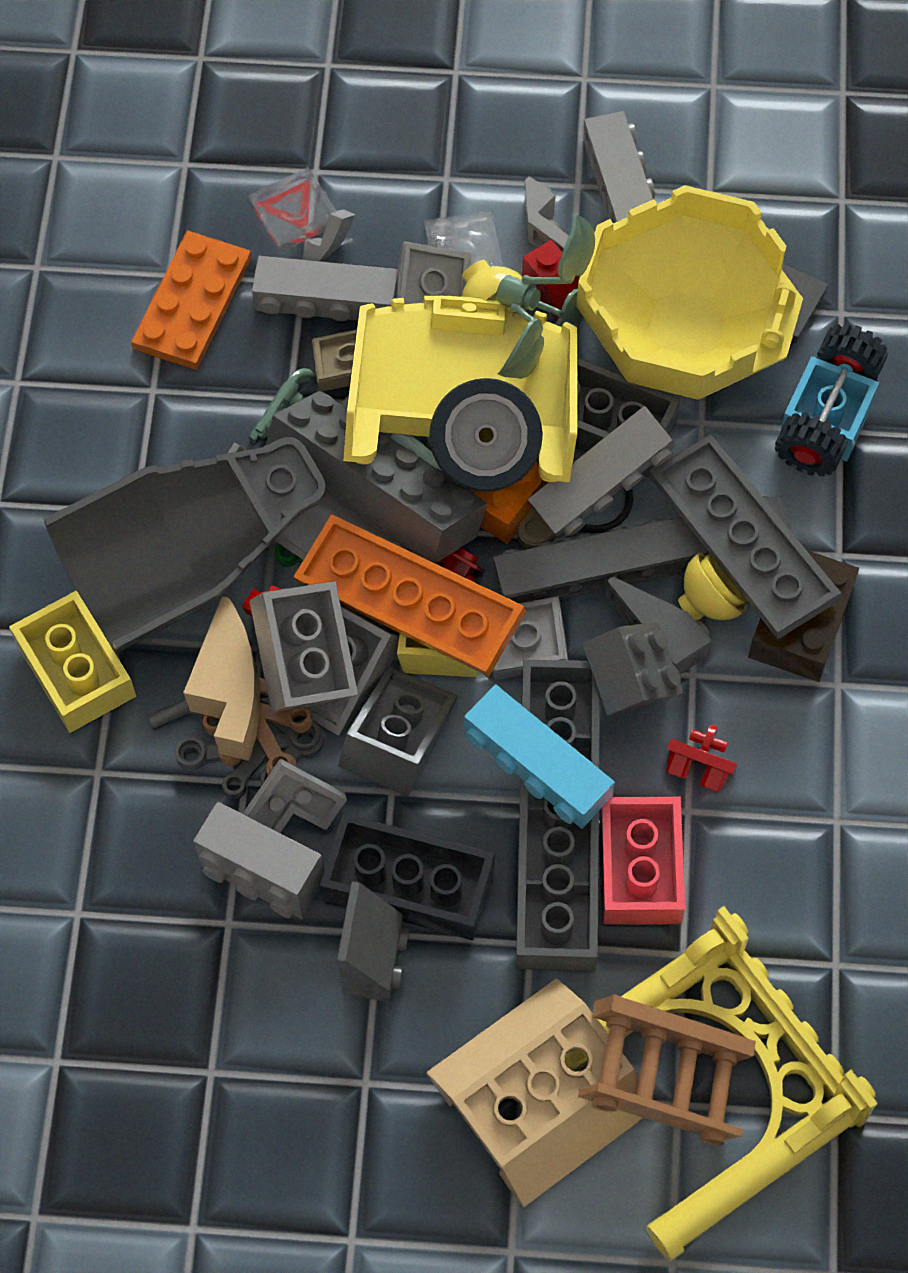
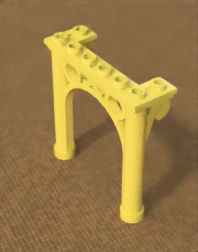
M725 906L717 910L709 932L694 941L682 955L621 996L669 1013L701 1015L719 1022L736 1035L756 1041L754 1055L764 1071L770 1092V1119L765 1135L759 1144L742 1159L646 1226L651 1240L669 1262L684 1252L683 1247L848 1127L851 1128L855 1124L861 1127L865 1124L877 1105V1102L874 1100L876 1094L869 1082L862 1076L857 1078L852 1070L844 1074L838 1060L831 1054L826 1056L817 1044L819 1039L813 1028L807 1022L801 1023L792 1012L794 1007L789 997L781 989L776 991L768 981L769 974L762 962L756 957L751 959L747 954L745 948L749 939L747 936L748 929L743 920L735 913L731 915ZM719 980L730 982L734 985L735 990L739 992L742 1003L734 1009H726L714 1005L710 990L711 985ZM699 981H703L701 988L702 1001L675 999ZM752 999L770 1024H758L749 1017L743 1022L739 1018L747 1012ZM597 1019L603 1026V1028L606 1030V1032L609 1034V1028L606 1027V1022ZM633 1030L627 1031L626 1034H625V1037L628 1036L629 1034H631V1033L634 1032V1031H633ZM768 1038L766 1045L760 1039ZM782 1038L799 1062L784 1064L778 1072L775 1066L780 1061L777 1053V1043ZM578 1050L569 1051L564 1057L566 1066L574 1072L587 1064L586 1056ZM789 1074H798L804 1077L813 1089V1100L806 1104H798L784 1097L782 1091L783 1078ZM825 1094L828 1101L823 1104L822 1099ZM782 1110L796 1116H806L775 1138L781 1122Z

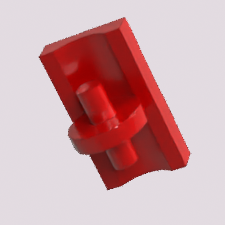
M712 724L709 726L706 734L694 729L691 731L689 740L701 744V749L672 738L667 747V750L671 752L667 763V773L686 780L692 762L701 763L707 767L700 786L718 793L727 782L729 775L734 776L737 763L709 753L711 748L725 753L728 742L715 738L718 727Z

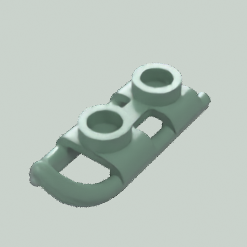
M302 368L292 373L281 386L248 439L256 443L258 438L265 439L268 437L273 415L299 402L303 395L298 392V384L307 381H317L316 373L307 368Z

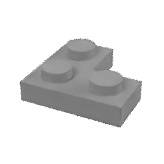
M279 759L243 812V815L278 833H281L293 813L327 830L347 801L344 792Z

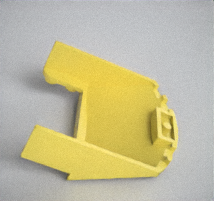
M424 296L423 303L404 304L403 298L391 299V306L375 309L373 303L360 306L347 407L343 461L356 462L358 464L372 463L377 454L379 432L429 437L433 414L446 394L467 381L492 378L508 382L519 388L530 398L538 411L543 431L542 446L538 456L540 478L546 482L559 481L570 483L577 439V327L567 322L560 327L546 321L547 314L536 311L533 318L541 320L543 332L541 333V336L544 338L543 351L533 372L526 378L518 379L503 377L498 374L528 324L518 313L511 311L508 305L494 300L472 297ZM489 428L481 429L479 439L482 442H490L493 439L492 430Z

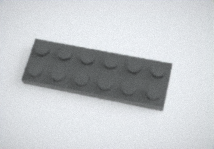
M712 434L649 471L650 479L777 639L841 601V592Z

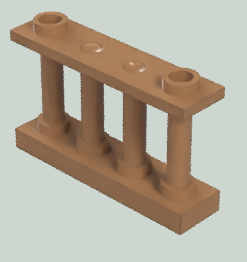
M615 994L594 1002L592 1017L605 1021L606 1027L609 1028L601 1081L600 1083L579 1089V1098L592 1101V1107L601 1111L615 1112L621 1110L701 1135L700 1141L711 1145H724L726 1140L742 1137L743 1128L724 1123L732 1066L737 1065L738 1061L754 1057L756 1041ZM630 1030L642 1033V1038L645 1040L636 1095L616 1089L625 1034ZM665 1042L678 1045L677 1049L681 1052L672 1106L652 1100L661 1044ZM701 1053L713 1056L712 1061L716 1063L708 1117L688 1111L696 1058Z

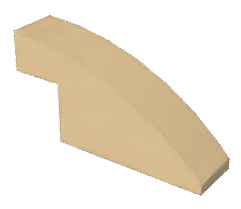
M222 596L183 693L191 712L220 718L214 734L220 754L249 761L257 737L260 717L258 671L245 627L237 610L228 597Z

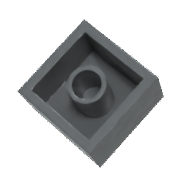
M658 622L617 627L582 643L607 716L648 709L684 694L680 685V673L673 665L667 648V637L663 630H661Z

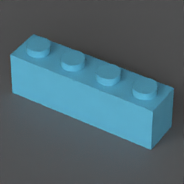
M496 684L464 716V731L466 732L467 740L477 749L482 750L485 748L495 756L496 764L508 774L514 772L524 780V786L533 796L538 799L544 797L554 805V811L566 823L571 824L574 822L583 829L612 798L615 781Z

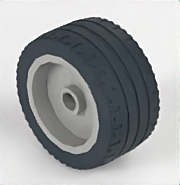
M481 378L462 383L444 396L433 414L429 438L434 459L448 478L470 490L491 492L510 487L529 473L540 454L543 431L538 411L524 392L502 380ZM489 428L492 430L493 439L490 442L485 443L479 439L481 429Z

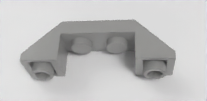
M529 176L525 179L524 187L527 241L538 248L552 240L563 252L569 235L563 232L556 222L550 220L555 215L556 195L546 184L538 183Z

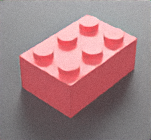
M612 797L600 809L603 925L682 924L685 913L681 797Z

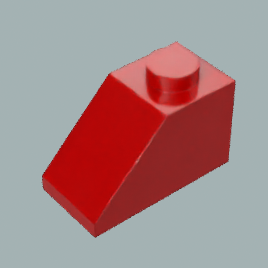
M549 240L524 255L522 260V277L524 275L530 277H559L558 266L562 251L552 240ZM575 275L573 282L570 284H535L536 289L540 290L541 293L540 301L562 311L567 296L574 289H578L579 279ZM550 313L553 316V318L557 321L559 317Z

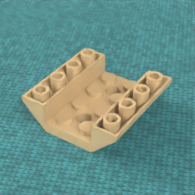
M557 978L426 1072L451 1107L454 1104L501 1169L499 1175L523 1208L643 1119V1117L621 1110L606 1112L592 1107V1101L578 1097L579 1089L600 1083L608 1033L600 1022L592 1017L593 1013L585 1002ZM578 1050L586 1056L587 1067L583 1071L574 1072L566 1066L564 1057L569 1051ZM622 1053L616 1089L636 1095L639 1077ZM508 1098L516 1100L522 1109L521 1116L512 1121L503 1119L498 1112V1105L502 1100Z

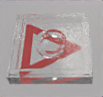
M308 167L247 195L250 206L280 252L324 232L330 214L337 212Z

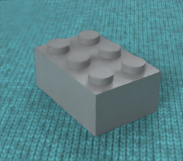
M336 581L263 592L249 600L271 713L344 701L358 695Z
M218 801L193 840L201 868H203L202 872L207 877L219 883H222L225 879L236 885V890L243 896L251 900H256L259 897L271 903V909L283 917L290 918L294 915L303 920L320 891V883L324 873L321 854Z

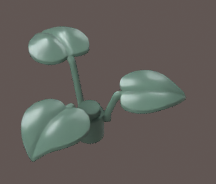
M572 214V229L558 266L559 277H530L524 275L522 279L506 275L501 280L496 294L497 301L510 306V310L518 313L528 324L506 363L498 373L500 376L518 379L526 378L533 372L540 359L544 347V338L541 336L543 332L542 322L537 318H533L526 312L527 310L532 311L538 307L559 317L555 325L562 327L567 322L577 327L578 330L577 325L583 318L576 307L578 289L570 292L561 311L540 301L541 293L540 290L536 289L535 284H570L573 282L575 275L582 276L594 253L595 234L589 222L581 216Z

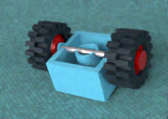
M844 323L843 327L840 324H836L833 328L830 327L817 353V358L811 356L784 413L781 431L774 448L776 452H779L778 456L780 459H787L785 463L789 466L794 464L799 472H802L804 469L807 470L808 475L812 476L815 472L818 476L831 475L836 470L841 459L848 461L873 406L879 386L877 379L888 357V352H886V345L881 344L882 340L879 337L873 338V332L869 330L866 333L862 332L861 326L856 325L852 329L850 324Z

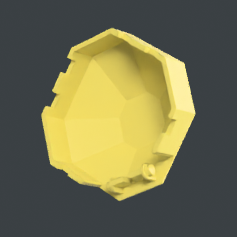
M684 185L673 190L672 197L657 204L653 199L629 210L628 217L616 223L609 219L597 224L594 233V253L586 271L580 276L576 307L627 382L700 400L787 358L803 298L782 270L786 245L774 228L768 230L761 220L762 212L755 202Z

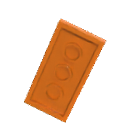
M187 230L131 341L133 350L198 371L252 260L251 251Z

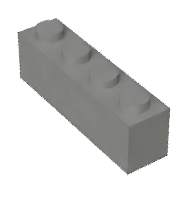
M624 111L584 119L583 142L608 220L611 219L613 223L627 218L629 210L655 199L654 185L651 178L646 179L645 177L646 163L644 154L636 149L637 137L633 123L628 124Z
M258 256L252 288L254 308L256 311H262L267 314H297L304 318L313 316L328 317L337 321L358 320L360 306L373 303L375 309L391 306V299H395L398 269Z
M644 406L573 463L570 483L549 482L528 500L559 538L565 534L567 537H571L585 525L583 519L593 511L599 514L607 509L614 502L612 496L622 488L628 491L643 479L641 473L653 464L656 468L666 462L673 453L670 450L675 447V444Z

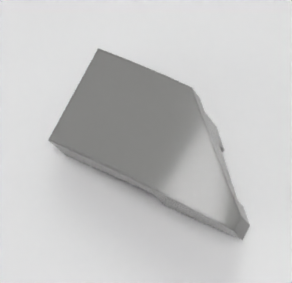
M346 210L331 213L323 238L307 241L302 260L325 261L340 247L346 238L355 214Z

